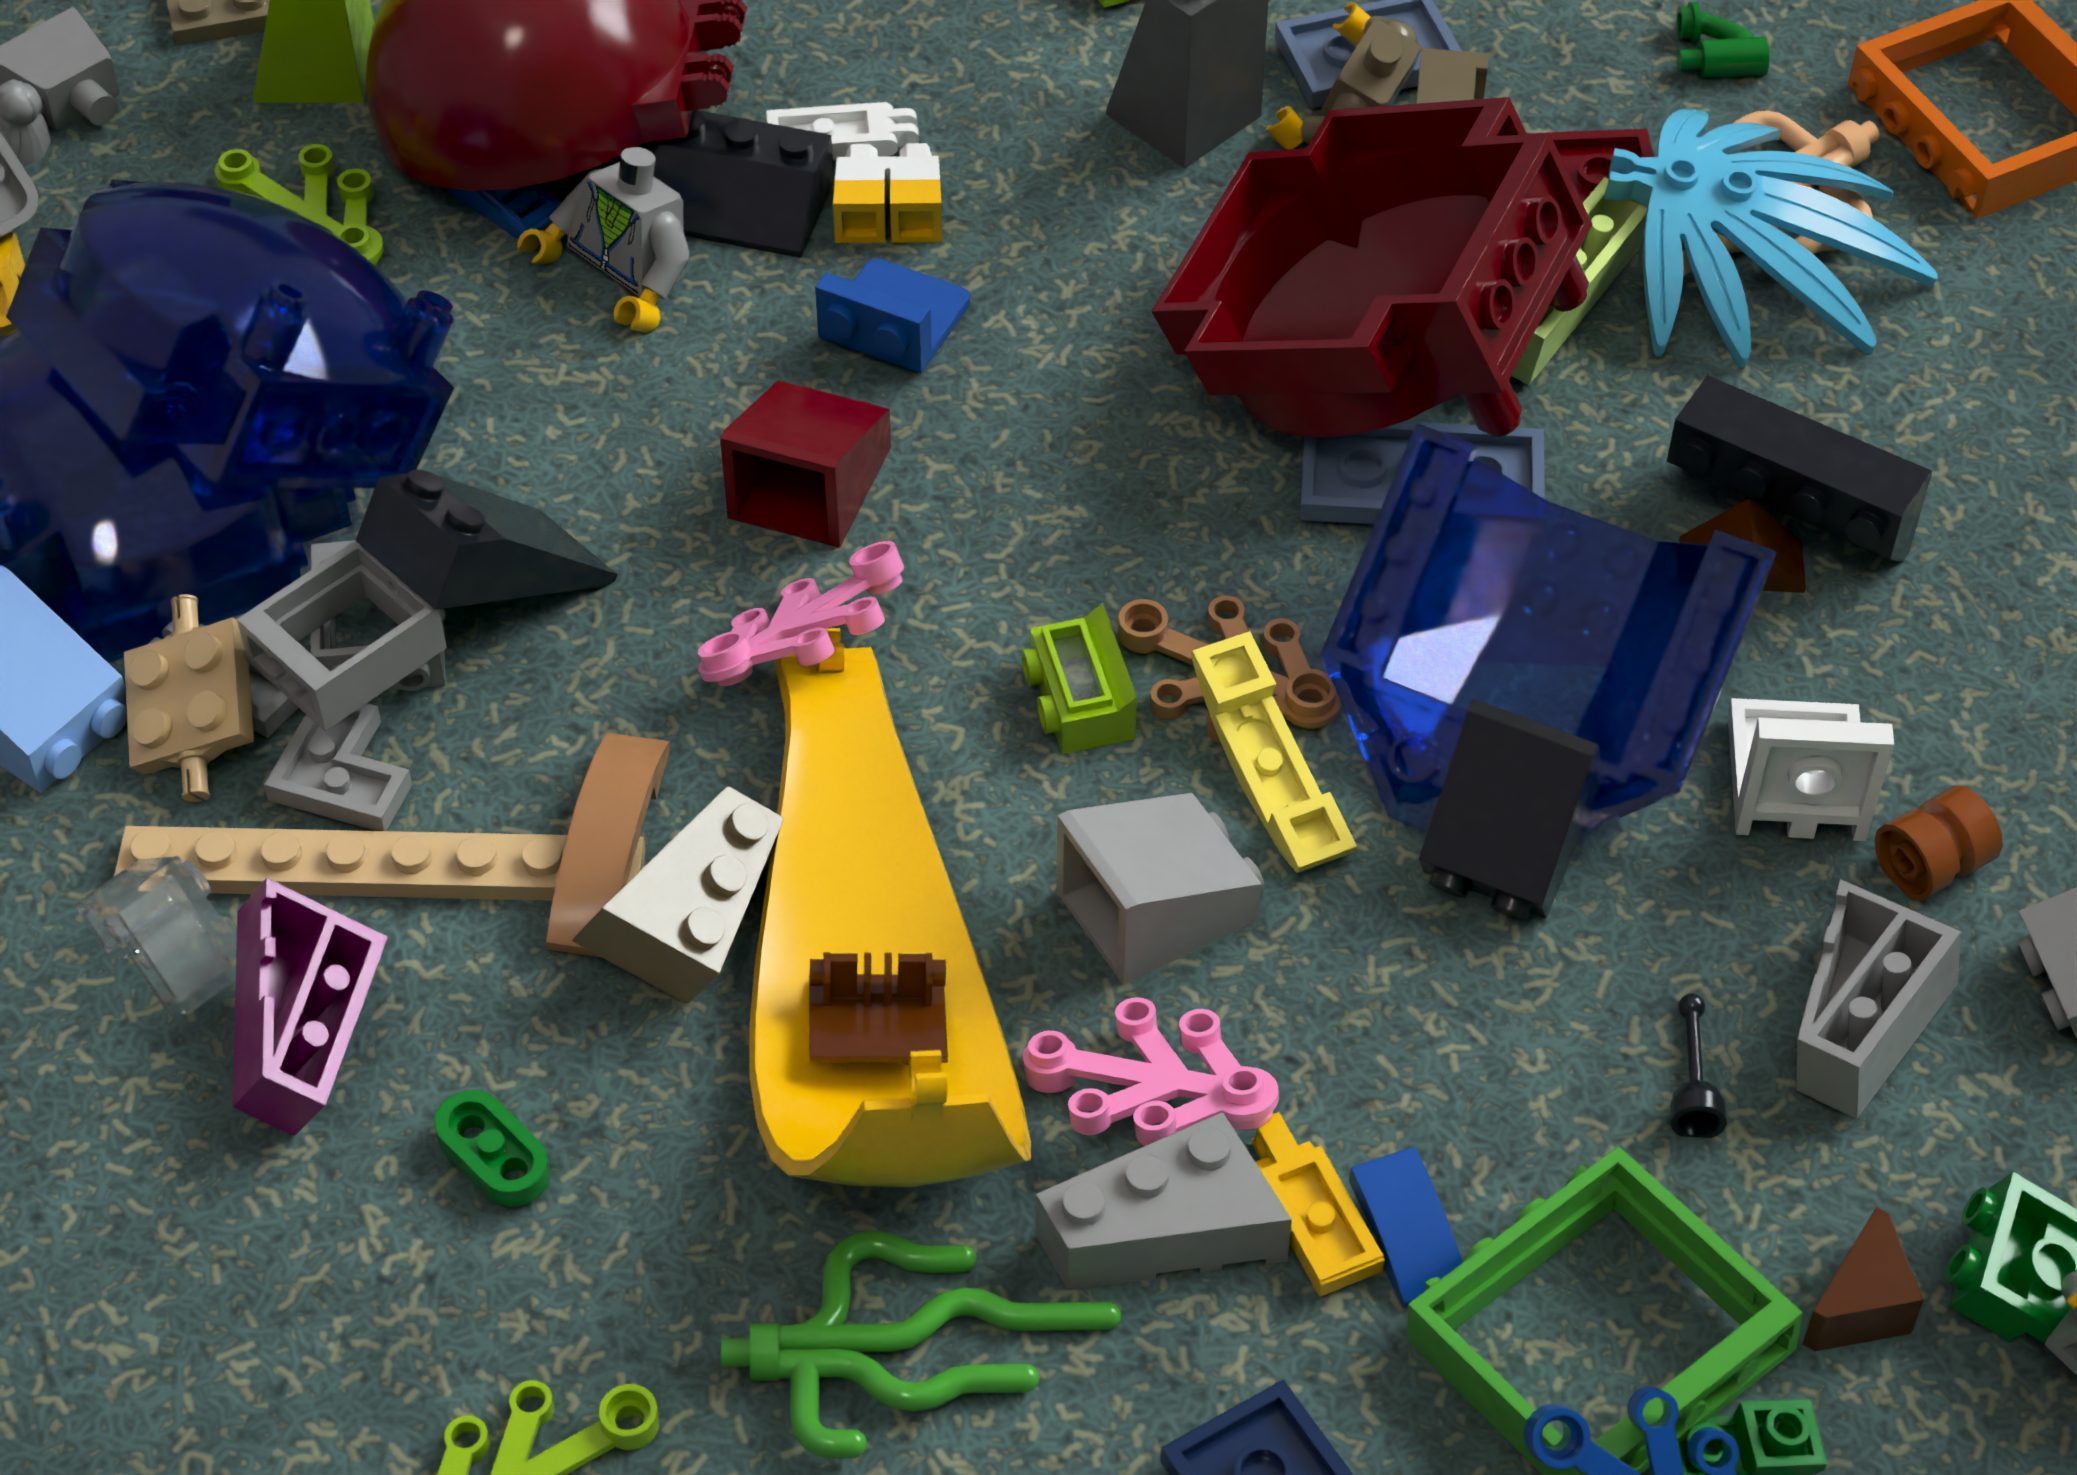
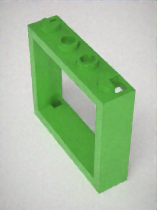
M1619 1146L1588 1169L1581 1164L1572 1173L1563 1188L1547 1200L1538 1198L1529 1203L1518 1215L1514 1225L1495 1239L1486 1237L1480 1240L1468 1251L1461 1265L1442 1279L1434 1277L1425 1282V1292L1408 1304L1407 1340L1542 1475L1587 1474L1575 1466L1566 1469L1552 1468L1531 1455L1525 1444L1524 1428L1528 1418L1535 1409L1454 1330L1612 1210L1618 1212L1741 1325L1661 1388V1390L1672 1395L1678 1405L1679 1416L1674 1426L1677 1442L1681 1443L1687 1438L1690 1430L1695 1425L1705 1423L1797 1349L1803 1312ZM1660 1398L1649 1400L1643 1408V1417L1647 1424L1655 1423L1663 1414V1404ZM1628 1415L1594 1441L1595 1444L1640 1474L1650 1467L1643 1431L1632 1424ZM1548 1423L1542 1431V1441L1546 1447L1558 1444L1562 1439V1435Z

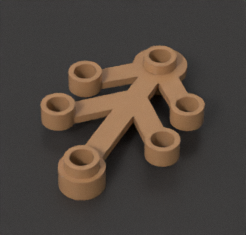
M1219 596L1210 602L1208 606V626L1215 633L1222 635L1223 640L1249 632L1244 622L1245 606L1239 599L1233 596ZM1148 599L1133 600L1124 605L1119 612L1118 638L1124 647L1135 653L1147 654L1156 650L1194 666L1191 658L1192 651L1208 645L1168 628L1167 611L1155 601ZM1221 612H1230L1233 613L1235 617L1231 619H1223L1217 616V614ZM1284 618L1271 620L1264 627L1262 644L1264 650L1269 655L1279 658L1285 674L1284 677L1270 671L1276 682L1273 697L1284 719L1298 727L1307 729L1321 728L1332 723L1338 717L1341 710L1342 697L1339 688L1327 673L1317 669H1310L1300 646L1301 632L1298 625ZM1139 630H1146V631H1149V632H1138V631H1139ZM1275 635H1286L1291 640L1278 642L1272 637ZM1197 677L1182 681L1163 679L1156 682L1150 691V709L1157 717L1172 720L1179 718L1186 712L1187 705L1205 702ZM1171 695L1179 700L1174 703H1165L1159 700V698ZM1304 700H1313L1316 703L1304 702ZM1208 711L1206 715V733L1212 740L1221 743Z

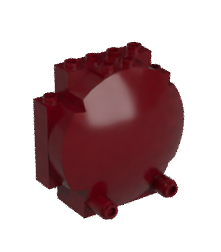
M1509 97L1329 110L1306 149L1248 153L1151 312L1175 354H1186L1209 395H1237L1251 416L1272 429L1304 437H1339L1366 433L1414 418L1461 394L1478 429L1492 437H1502L1513 432L1520 424L1522 406L1509 379L1548 306H1553L1558 311H1570L1580 306L1587 297L1586 290L1589 282L1576 254L1587 236L1592 222L1550 133L1527 134Z

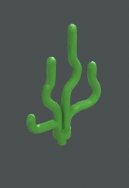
M870 1230L851 1234L837 1242L827 1255L822 1273V1303L814 1317L803 1323L793 1325H779V1323L750 1324V1338H721V1367H750V1381H779L780 1378H790V1422L793 1435L805 1450L819 1457L853 1459L860 1457L865 1452L867 1447L866 1438L859 1430L828 1429L820 1423L819 1378L838 1377L849 1379L859 1384L868 1394L883 1404L894 1409L913 1412L937 1408L964 1394L1030 1392L1037 1387L1040 1380L1037 1369L1031 1364H971L951 1367L924 1381L913 1383L901 1381L892 1376L878 1362L860 1352H893L913 1348L930 1338L944 1323L961 1316L976 1317L1006 1330L1068 1331L1114 1329L1121 1322L1122 1313L1118 1305L1108 1301L1018 1303L1011 1302L987 1290L960 1288L943 1291L926 1301L912 1316L900 1322L844 1324L851 1301V1270L856 1263L870 1258L882 1259L906 1271L920 1273L970 1272L977 1263L975 1250L967 1245H920L891 1232Z

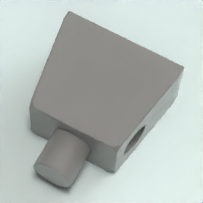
M74 7L0 45V84L12 79L30 84L40 96L42 101L40 111L44 116L46 124L50 127L60 129L81 116H85L95 125H103L115 115L117 102L114 98L120 95V89L112 58Z

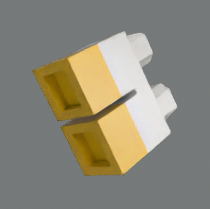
M908 143L900 149V156L878 157V149L874 148L871 144H850L846 156L837 157L833 195L835 243H886V203H890L891 243L942 242L939 156H932L930 148L926 143Z

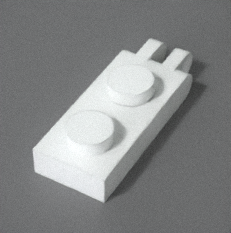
M886 102L766 110L767 123L832 135L833 160H837V157H845L850 144H871L874 148L878 149V157L894 155L898 148H903L908 143L919 142L916 112L910 108L893 109V106Z

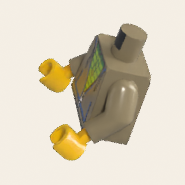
M1347 3L1343 8L1350 14L1349 17L1341 24L1334 23L1332 27L1352 45L1356 46L1335 80L1319 115L1308 116L1302 121L1290 106H1285L1276 112V117L1280 122L1267 126L1266 130L1281 147L1292 150L1304 140L1306 143H1310L1329 110L1391 106L1412 74L1421 53L1422 47L1417 43L1418 38L1414 28L1401 20L1382 16L1371 17L1356 3Z

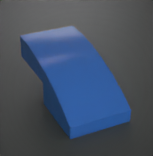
M1416 1147L1351 1167L1349 1183L1377 1238L1376 1243L1385 1259L1383 1268L1402 1307L1406 1308L1411 1301L1425 1292V1282L1434 1277L1442 1279L1462 1264V1258L1446 1214Z

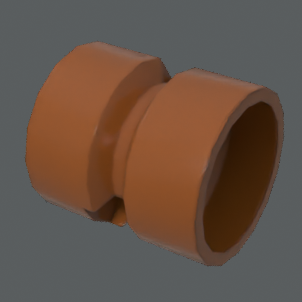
M1955 785L1919 806V810L1911 809L1877 829L1874 839L1876 855L1884 873L1907 897L1918 901H1923L1950 886L1954 876L1965 877L2000 856L2003 847L2002 832L1988 804L1976 792L1965 786Z

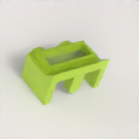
M1100 604L1083 618L1030 628V648L1021 650L1023 672L1029 687L1039 685L1042 696L1037 697V708L1041 727L1045 734L1055 732L1061 753L1066 754L1134 740L1136 736L1137 696L1104 604Z

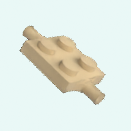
M182 594L179 595V598L173 597L171 599L173 632L160 641L124 652L129 764L131 769L141 774L154 773L170 767L181 768L182 799L187 802H202V799L207 800L210 798L207 764L226 750L254 742L249 659L245 653L236 619L232 617L199 627L198 598L193 595Z

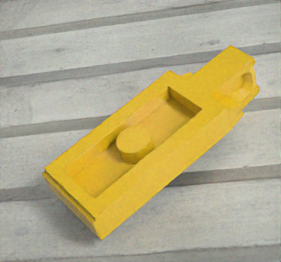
M1280 1112L1272 1114L1267 1123L1255 1129V1137L1252 1138V1144L1261 1159L1255 1163L1292 1219L1290 1245L1319 1297L1383 1272L1385 1261L1383 1254L1322 1146L1314 1148L1310 1141L1298 1145Z

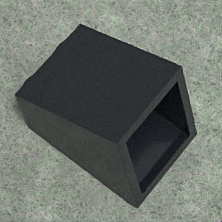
M1472 699L1419 856L1424 873L1432 875L1429 884L1440 891L1460 898H1465L1468 890L1493 898L1490 904L1492 909L1516 920L1527 921L1530 913L1546 919L1604 779L1598 744Z

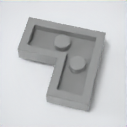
M366 703L326 732L306 714L264 783V788L268 801L370 830L387 831L411 789L412 781L409 769L362 756L381 723L378 706Z

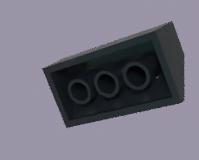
M693 110L687 137L645 142L638 146L639 148L651 151L655 155L653 176L680 194L683 200L684 235L703 240L801 258L834 184L832 135ZM621 155L600 166L594 167L593 170L604 169L619 163Z
M1709 375L1705 377L1676 417L1667 462L1690 473L1701 476L1747 498L1795 517L1802 522L1850 541L1857 546L1866 548L1888 559L1901 562L1905 560L1910 552L1932 475V470Z

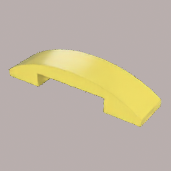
M1249 631L1193 650L1191 658L1196 676L1226 756L1245 795L1288 864L1296 873L1355 853L1357 845L1331 793L1321 794L1273 697L1276 682L1251 632Z

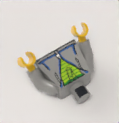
M631 147L622 151L619 163L604 169L591 171L549 216L553 221L545 231L537 229L524 231L517 241V248L519 251L530 253L537 249L541 243V249L533 258L532 263L540 265L551 264L560 259L563 248L560 239L567 234V247L640 297H622L615 306L614 320L627 326L631 323V330L647 333L655 330L659 325L661 317L656 303L659 298L665 300L675 282L683 277L684 267L690 253L683 231V200L680 194L653 176L656 158L651 151L639 147Z

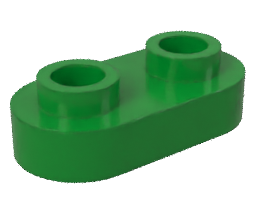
M466 1090L451 1095L439 1106L435 1114L434 1124L441 1150L489 1199L503 1206L515 1207L528 1204L542 1195L550 1180V1168L546 1150L541 1142L495 1097L479 1090ZM469 1128H480L483 1130L475 1138L461 1136ZM514 1170H522L527 1173L519 1179H504L507 1173Z

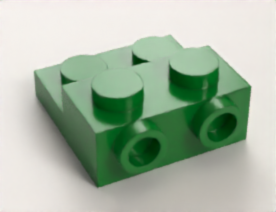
M2012 1172L1988 1189L1984 1187L1979 1188L1964 1207L1961 1222L1971 1229L1968 1243L1962 1245L1954 1253L1945 1271V1281L1955 1286L1949 1307L2009 1342L2026 1332L2041 1342L2046 1343L2050 1334L2071 1309L2061 1292V1284L2065 1276L2077 1271V1209Z

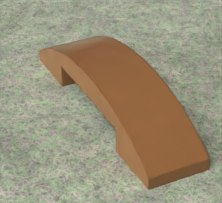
M607 733L602 739L585 776L567 834L550 912L546 937L547 950L600 957L571 940L627 884L650 799H657L670 752V741Z

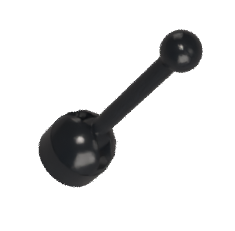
M1689 993L1684 995L1678 1004L1680 1014L1686 1018L1689 1082L1682 1084L1673 1093L1670 1104L1671 1127L1679 1136L1713 1138L1722 1133L1727 1125L1726 1105L1718 1088L1707 1081H1703L1699 1018L1705 1012V1002L1698 994Z

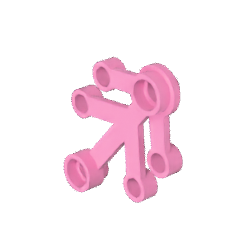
M892 541L877 542L854 553L849 559L854 576L822 595L815 580L812 578L801 579L787 585L780 593L782 600L771 622L764 608L750 609L737 615L731 621L733 628L731 632L720 634L708 640L698 649V655L701 660L698 665V671L702 680L717 682L719 686L734 685L752 674L753 665L791 655H796L799 664L802 666L814 665L826 660L834 653L835 649L826 630L827 628L846 624L850 634L861 635L881 626L885 618L877 598L864 597L850 604L840 605L866 589L870 595H879L895 589L902 583L903 579L900 573L903 571L904 565L895 543Z
M1138 997L1126 999L1116 1007V1025L1118 1035L1123 1040L1132 1042L1146 1062L1076 1050L1075 1045L1058 1031H1043L1034 1035L1023 1052L1026 1081L1031 1088L1042 1093L1064 1091L1073 1086L1078 1077L1128 1086V1088L1110 1095L1099 1089L1088 1088L1080 1090L1070 1097L1068 1108L1071 1126L1076 1132L1083 1135L1099 1134L1105 1131L1111 1123L1133 1115L1136 1139L1139 1143L1146 1146L1221 1112L1225 1114L1234 1129L1252 1130L1261 1127L1270 1120L1273 1110L1279 1102V1089L1275 1078L1262 1069L1241 1066L1222 1041L1218 1015L1207 1009H1195L1185 1013L1179 1021L1182 1047L1190 1053L1199 1054L1211 1074L1187 1070L1158 1030L1154 1004L1145 998ZM1179 1096L1196 1099L1175 1109L1166 1103Z

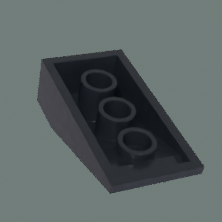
M417 469L404 474L378 477L356 541L435 610L608 586L616 580L618 575L540 509Z

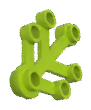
M312 144L304 147L299 152L300 169L302 176L305 178L304 200L262 174L258 160L251 156L248 151L232 149L220 156L215 166V176L218 188L222 194L231 198L253 195L279 212L249 215L248 209L241 204L224 205L215 213L218 234L222 239L235 242L247 237L256 236L254 247L257 260L266 267H278L286 262L330 260L333 265L345 273L359 274L369 271L378 263L383 254L384 245L381 234L376 229L367 226L368 202L374 196L371 176L367 171L363 169H349L341 173L337 179L340 199L345 204L344 224L342 225L327 215L329 177L335 171L332 151L329 147L322 144ZM312 233L319 239L289 241L287 234Z
M538 1380L521 1382L510 1393L509 1406L511 1415L490 1475H567L615 1447L622 1450L642 1448L654 1439L659 1430L660 1419L656 1399L643 1386L636 1384L617 1386L610 1390L600 1403V1421L529 1459L538 1429L550 1421L554 1414L555 1406L552 1392L545 1383ZM528 1397H539L545 1401L543 1406L535 1412H524L519 1409L521 1402ZM464 1415L455 1418L447 1425L444 1432L446 1451L437 1475H469L471 1464L480 1461L486 1456L490 1448V1438L487 1426L480 1418ZM628 1416H637L644 1421L642 1425L634 1429L624 1430L617 1427L619 1422ZM475 1432L480 1435L478 1442L471 1447L461 1448L454 1444L456 1438L462 1433Z

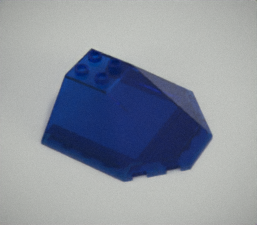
M1416 424L1320 654L1389 818L1428 832L1472 699L1598 744L1604 779L1581 834L1681 792L1777 552L1718 530L1714 531L1709 545L1663 542L1651 539L1548 502L1475 458L1478 450L1474 443L1421 424Z

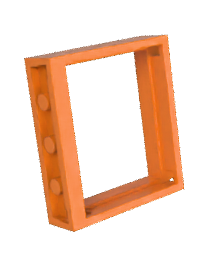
M1978 0L1856 45L1848 85L1857 94L1856 99L1865 102L1881 118L1885 129L1890 134L1897 135L1914 152L1918 163L1923 168L1930 169L1945 184L1953 199L1958 198L1977 219L2076 181L2077 132L1991 164L1903 72L1996 38L2077 117V43L2032 0ZM1977 194V200L1972 195Z

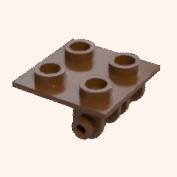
M823 952V959H810L809 1062H833L843 1065L855 1062H901L909 1064L910 1052L941 1050L942 1062H948L944 987L946 986V959H933L932 953L898 954V975H892L891 952H884V974H871V952H864L863 974H857L858 954Z

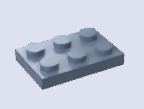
M1381 0L1358 5L1371 17L1382 16L1401 20L1411 25L1417 33V43L1422 48L1462 51L1433 0ZM1344 8L1275 23L1274 39L1311 109L1324 105L1335 80L1356 46L1352 45L1332 27L1334 23L1341 24L1349 17L1350 14ZM1421 53L1412 74L1402 89L1418 86Z

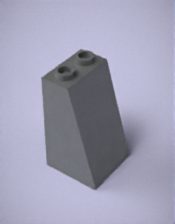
M1146 0L1106 108V115L1184 169L1260 118L1262 112L1269 0Z

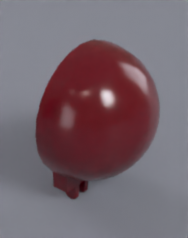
M384 0L372 27L366 69L367 101L372 122L388 161L406 176L435 187L483 191L515 189L556 181L600 166L620 156L622 151L627 148L638 147L645 142L687 137L693 110L709 109L710 106L717 107V105L722 106L723 102H727V93L732 80L734 65L727 58V55L722 56L721 53L719 55L713 53L710 56L706 53L709 50L724 49V46L730 48L731 45L736 46V43L740 42L747 6L741 0Z

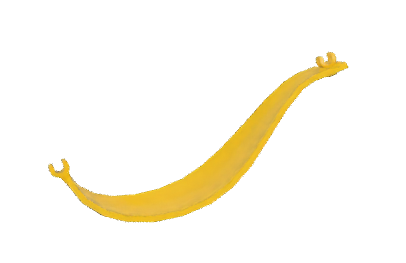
M827 628L826 630L835 649L829 658L814 665L802 666L799 664L796 655L779 658L775 663L785 712V746L777 814L784 817L771 848L755 958L749 1023V1079L758 1130L770 1159L788 1176L848 1186L915 1187L972 1178L1031 1160V1140L1012 1060L973 943L897 735L877 659L871 647L844 648V644L840 643V628ZM823 952L858 954L857 974H863L864 952H871V974H884V952H891L892 975H898V954L932 953L933 959H946V986L944 987L948 1062H942L941 1050L910 1052L909 1064L901 1062H855L843 1065L833 1062H809L810 959H823Z

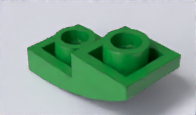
M1811 1399L1740 1401L1733 1415L1713 1416L1705 1423L1695 1425L1690 1430L1687 1438L1681 1443L1678 1441L1684 1475H1706V1472L1699 1470L1691 1463L1687 1452L1691 1436L1697 1430L1704 1427H1715L1730 1434L1735 1439L1739 1448V1457L1735 1465L1736 1475H1813L1823 1472L1828 1465ZM1719 1438L1710 1440L1704 1447L1703 1457L1707 1464L1717 1462L1722 1456L1723 1445Z

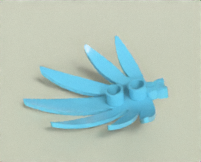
M1686 108L1672 113L1664 123L1658 141L1656 157H1638L1633 152L1618 148L1614 149L1604 199L1613 201L1631 199L1648 207L1643 235V279L1651 341L1656 356H1661L1666 349L1680 303L1684 272L1681 241L1684 244L1692 273L1710 316L1733 360L1741 369L1747 365L1751 353L1748 307L1744 289L1734 262L1716 233L1726 236L1772 278L1864 354H1872L1877 341L1869 322L1854 298L1838 278L1815 255L1774 226L1878 264L1930 287H1934L1938 278L1937 272L1912 247L1888 228L1865 213L1834 197L1792 182L1855 191L1891 202L1894 192L1885 185L1850 167L1816 156L1784 151H1752L1730 154L1764 142L1779 140L1782 131L1780 129L1758 123H1732L1715 128L1700 137L1706 129L1709 115L1705 111Z

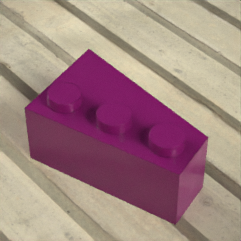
M268 878L259 885L237 911L233 1108L295 1136L326 1105L388 937Z

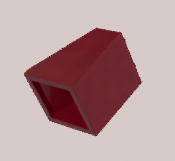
M776 381L734 420L720 437L727 518L840 548L891 449L890 409L873 405L866 401H857L818 391L811 387Z

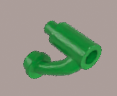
M1689 2L1687 6L1678 7L1676 14L1678 38L1689 39L1690 43H1698L1697 49H1680L1677 51L1676 63L1679 72L1698 71L1700 79L1767 75L1770 53L1766 37H1755L1750 31L1734 22L1701 12L1698 2ZM1701 34H1704L1715 39L1700 40Z

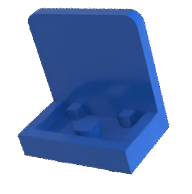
M880 258L869 260L853 281L826 272L815 286L818 337L922 374L970 305V293L966 288Z

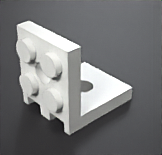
M1731 698L1727 715L1736 835H1749L1752 821L1758 820L1787 822V834L1790 838L1814 839L1818 824L1852 825L1853 841H1866L1894 747L1892 724L1860 722L1859 704Z

